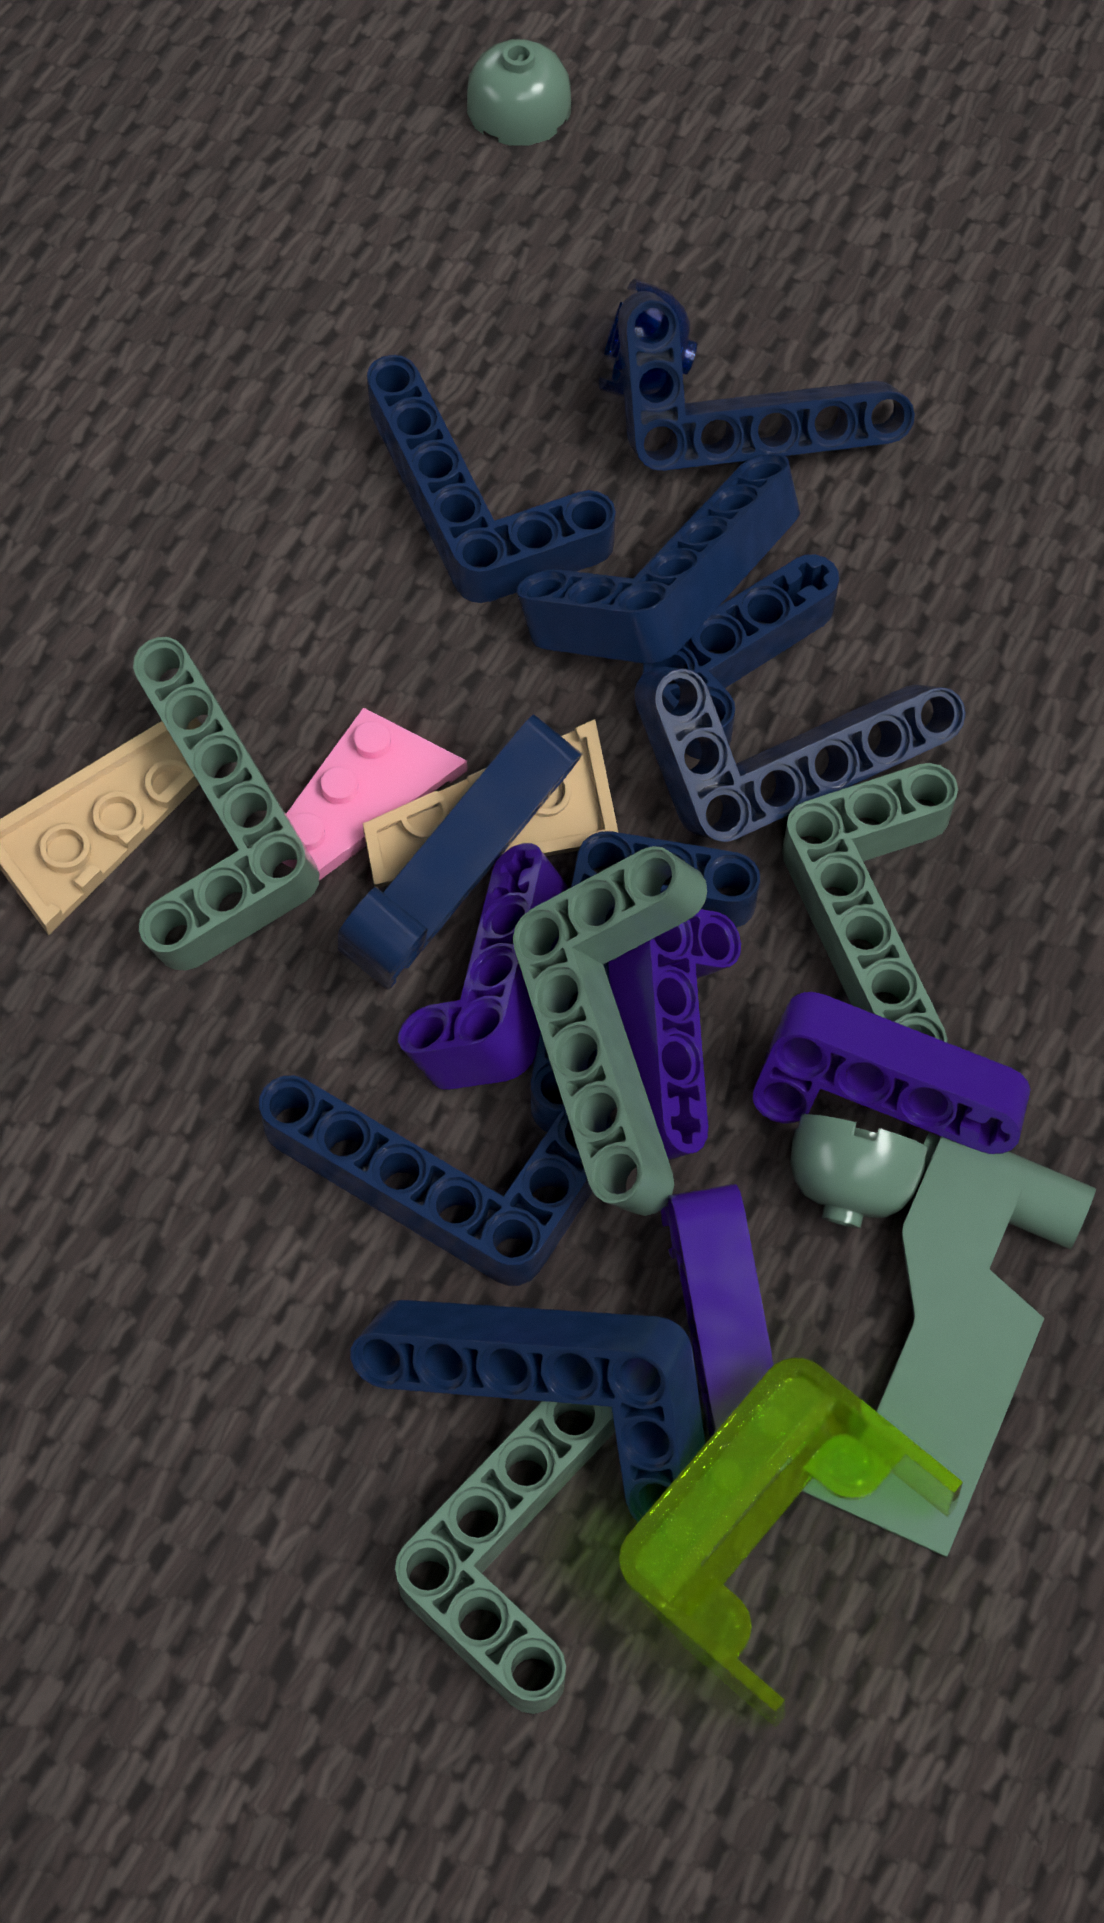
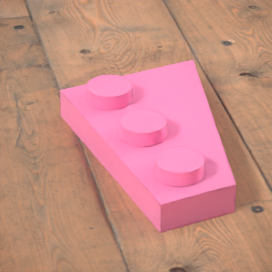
M363 708L286 813L317 865L320 874L319 880L366 846L363 823L432 793L448 781L452 783L467 771V760ZM286 860L281 863L294 869L297 860Z

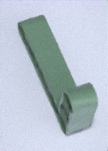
M156 637L147 641L138 649L133 664L135 675L239 850L154 901L145 909L140 918L139 932L142 941L165 966L174 970H189L204 964L306 902L315 893L319 885L320 874L315 861L185 648L172 638ZM179 668L176 675L171 679L159 682L161 676L166 671ZM208 715L201 726L192 730H186L189 723L195 717ZM237 762L234 771L228 776L215 778L218 769L223 765ZM267 811L261 823L251 828H243L246 819L252 813ZM297 860L294 870L289 875L282 878H273V872L281 862ZM234 892H242L241 900L233 909L219 911V905L227 895ZM187 925V931L181 940L172 945H164L167 934L174 927Z
M925 763L841 789L795 806L788 816L782 855L784 863L851 1005L947 1042L945 1029L863 862L933 839L942 834L947 828L957 797L958 786L956 779L949 770L941 765ZM916 800H929L936 806H925ZM859 818H871L880 824L868 825L861 822ZM801 837H817L818 839L822 840L823 843H807L804 840H802ZM825 888H841L849 895L840 897L831 895ZM854 939L866 940L874 948L868 950L859 949L849 941ZM879 992L891 993L898 997L901 1002L897 1004L883 1003L874 994Z
M655 846L636 852L530 909L520 918L513 934L515 953L589 1185L595 1196L603 1202L644 1216L655 1214L666 1206L668 1195L673 1193L674 1178L603 964L688 921L700 911L707 895L706 880L700 871L665 848ZM672 876L669 886L660 894L665 880ZM615 906L611 918L605 922L606 915ZM559 936L558 943L556 944L554 949L550 951L554 940ZM578 992V996H577L576 1002H575L574 1005L568 1010L569 1004H570V1000L572 999V997L574 996V994H576V993ZM597 1049L596 1060L587 1069L589 1057ZM617 1107L616 1119L612 1126L607 1129L608 1116ZM637 1167L636 1181L632 1188L626 1191L627 1177Z
M542 1401L412 1536L397 1556L395 1571L400 1596L407 1606L510 1705L521 1712L532 1714L544 1712L558 1702L563 1694L566 1664L564 1655L557 1644L482 1573L613 1435L615 1426L612 1407ZM578 1411L588 1416L593 1425L583 1434L569 1435L561 1431L555 1424V1421L565 1412ZM530 1460L541 1465L546 1474L535 1485L522 1486L513 1482L507 1475V1472L515 1463ZM481 1510L493 1515L498 1522L493 1532L480 1538L469 1537L459 1528V1522L463 1516L471 1511ZM427 1561L438 1562L449 1572L447 1579L441 1586L427 1591L412 1585L409 1577L416 1566ZM480 1609L495 1614L501 1622L500 1628L495 1635L481 1641L469 1638L460 1628L461 1622L466 1615ZM528 1659L542 1660L551 1668L554 1677L550 1684L542 1690H524L517 1685L512 1676L517 1665Z

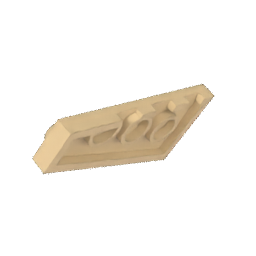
M195 717L189 723L186 730L195 729L202 724ZM163 721L0 819V870L48 935L199 785L198 780Z
M595 719L561 736L583 755L506 851L522 843H532L538 846L545 856L578 851L583 841L592 834L600 831L618 832ZM485 769L469 775L467 779L439 792L429 793L363 823V832L374 887H384L391 884Z

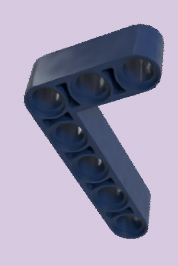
M646 291L629 296L619 310L618 326L627 436L630 446L644 465L653 470L665 471L747 461L755 456L770 453L789 456L889 444L905 437L914 424L915 413L912 403L904 394L883 381H869L685 403L680 329L677 314L660 296ZM650 308L659 309L662 320L658 330L648 336L637 335L635 332V321L638 315ZM653 368L664 369L666 381L658 392L653 394L640 392L639 384L644 373ZM892 399L894 408L890 418L884 423L872 424L871 416L875 406L883 400ZM837 406L838 418L835 424L827 430L816 431L815 419L818 413L826 407ZM781 413L782 426L779 431L771 437H759L758 427L761 420L768 414ZM716 419L726 421V433L721 440L714 444L702 443V431L710 421ZM659 426L668 427L670 429V439L666 446L657 451H648L644 448V439L650 430Z
M388 355L375 360L370 365L367 372V384L371 417L456 590L463 598L477 603L491 602L517 593V587L520 582L536 572L548 569L577 572L597 565L611 555L614 547L616 511L614 503L608 496L597 491L577 492L494 521L414 363L403 356Z
M770 453L755 456L741 464L634 578L559 569L543 570L526 577L518 585L517 594L533 644L546 650L637 663H655L672 657L798 519L800 509L788 458L781 454Z
M662 666L651 668L637 682L634 694L638 712L681 823L685 829L695 835L722 842L736 840L788 816L795 806L805 801L848 788L951 740L958 735L963 727L966 715L964 703L953 690L935 686L910 685L736 764L708 687L702 677L694 671ZM674 680L680 689V699L677 706L668 712L663 705L662 695L666 685ZM929 700L932 704L933 715L929 724L924 726L921 712L922 707ZM878 724L881 730V740L877 748L872 751L869 747L868 736L872 727ZM697 738L702 749L701 759L695 767L689 770L684 759L685 749L689 742ZM825 747L828 752L829 763L825 772L818 776L814 763L819 751ZM772 771L776 778V788L773 795L765 801L761 795V783L764 777ZM719 796L723 805L722 816L717 823L710 826L706 818L707 806L712 799Z
M533 714L520 727L386 890L382 892L377 887H374L351 912L338 931V950L385 989L390 990L396 983V978L402 970L409 968L563 782L583 754Z
M600 831L590 835L583 841L579 849L571 887L597 874L594 871L596 868L610 867L642 849L655 846L665 848L701 872L707 885L706 900L701 909L726 915L736 928L745 925L752 918L756 909L760 871L755 862L746 855L613 831ZM662 885L660 894L663 891H665L668 886ZM723 887H732L739 890L742 894L726 896L717 890ZM615 906L606 915L605 922L611 918ZM607 962V963L603 964V966H604V969H605V972H606V975H607V978H608V981H609V984H610V980H609V966H608V962ZM578 992L574 994V996L570 1000L568 1010L576 1002ZM540 1034L531 1077V1114L535 1123L541 1129L548 1132L557 1117L566 1110L564 1104H554L545 1098L549 1092L559 1090L542 1034ZM597 1049L589 1057L587 1069L596 1060Z
M295 1075L281 1076L267 1084L259 1097V1111L264 1132L268 1141L277 1150L496 1282L507 1286H520L530 1282L540 1272L593 1192L578 1149L573 1148L568 1143L574 1135L566 1110L557 1117L503 1197L306 1079ZM289 1108H299L307 1112L301 1120L294 1123H283L276 1119L282 1111ZM610 1115L606 1123L607 1129L613 1124ZM343 1140H353L362 1145L356 1153L349 1156H338L330 1152L336 1143ZM396 1173H409L417 1178V1181L406 1189L396 1190L385 1184V1181ZM553 1186L559 1188L566 1196L556 1203L545 1204L534 1198L532 1194L541 1187ZM455 1205L467 1207L474 1213L467 1221L462 1223H450L440 1217V1214L446 1208ZM507 1239H519L528 1244L530 1250L520 1257L509 1258L500 1254L496 1247Z
M397 1300L384 1306L355 1339L351 1347L350 1359L355 1371L363 1380L380 1388L612 1407L626 1504L633 1518L648 1530L666 1533L678 1529L708 1481L709 1466L692 1345L688 1335L681 1326L670 1319L658 1316Z

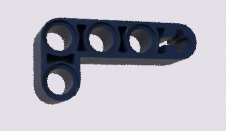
M816 554L803 555L792 560L720 605L672 657L655 663H643L642 675L651 668L662 666L691 670L701 676L708 687L728 744L730 745L735 717V702L725 688L823 627L831 619L839 585L838 569L829 559ZM757 621H764L770 624H762ZM717 650V651H721V652H724V653H723V654H715V653H712V652H709V651ZM677 683L667 684L663 690V705L670 712L677 706L680 699V689ZM695 738L689 742L685 753L690 757L700 760L702 754L701 744Z

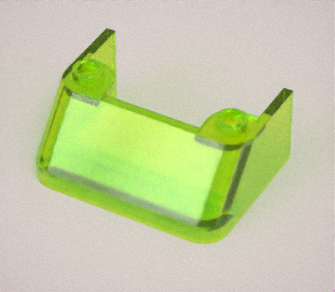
M804 1358L784 1359L768 1370L627 1535L620 1549V1568L628 1587L681 1644L776 1728L785 1718V1699L737 1659L749 1643L752 1630L751 1618L742 1600L724 1586V1583L811 1479H814L829 1493L840 1499L860 1500L873 1494L892 1472L947 1518L957 1506L963 1481L821 1366Z

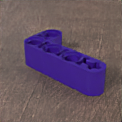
M522 843L510 848L495 863L460 1000L428 1005L418 1009L405 1020L399 1031L398 1043L401 1049L432 1084L440 1089L450 1090L514 1079L529 1068L536 1056L541 1031L515 953L513 934L515 926L525 913L568 890L569 887L541 849L532 843ZM559 936L554 940L550 951H552L558 943Z
M700 909L688 921L608 962L610 987L668 1160L698 1152L704 1147L708 1138V1115L697 979L731 967L737 962L741 954V940L734 923L724 914Z
M804 992L794 996L786 1006L766 1053L752 1099L757 1110L768 1119L780 1123H795L800 1121L801 1115L809 1113L819 1090L823 1089L977 1151L988 1154H1003L1012 1150L1019 1143L1031 1089L1026 1078L1011 1067L825 994Z
M730 1184L668 1195V1203L661 1209V1219L663 1226H669L672 1248L668 1249L670 1257L677 1260L704 1413L715 1460L717 1463L785 1451L787 1449V1437L746 1213L738 1185Z

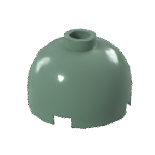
M510 39L494 44L481 54L469 74L467 114L476 130L483 135L484 130L489 135L498 137L499 143L506 145H533L549 140L557 134V128L565 120L567 122L571 115V84L569 74L556 53L544 44L528 39Z
M801 1115L799 1127L796 1128L792 1141L790 1163L794 1181L804 1196L824 1206L822 1219L835 1224L860 1229L863 1217H888L902 1210L915 1195L926 1164L925 1157L928 1148L925 1145L880 1128L877 1133L856 1128L857 1122L822 1115Z

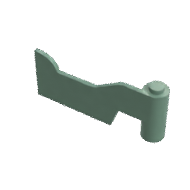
M929 1132L923 1144L928 1148L923 1172L925 1175L903 1224L901 1233L914 1315L913 1327L867 1435L848 1433L825 1442L806 1460L791 1487L947 1558L1045 1319L990 1270V1266L1008 1223L1071 1250L1089 1211L1096 1188L1012 1152L988 1154Z

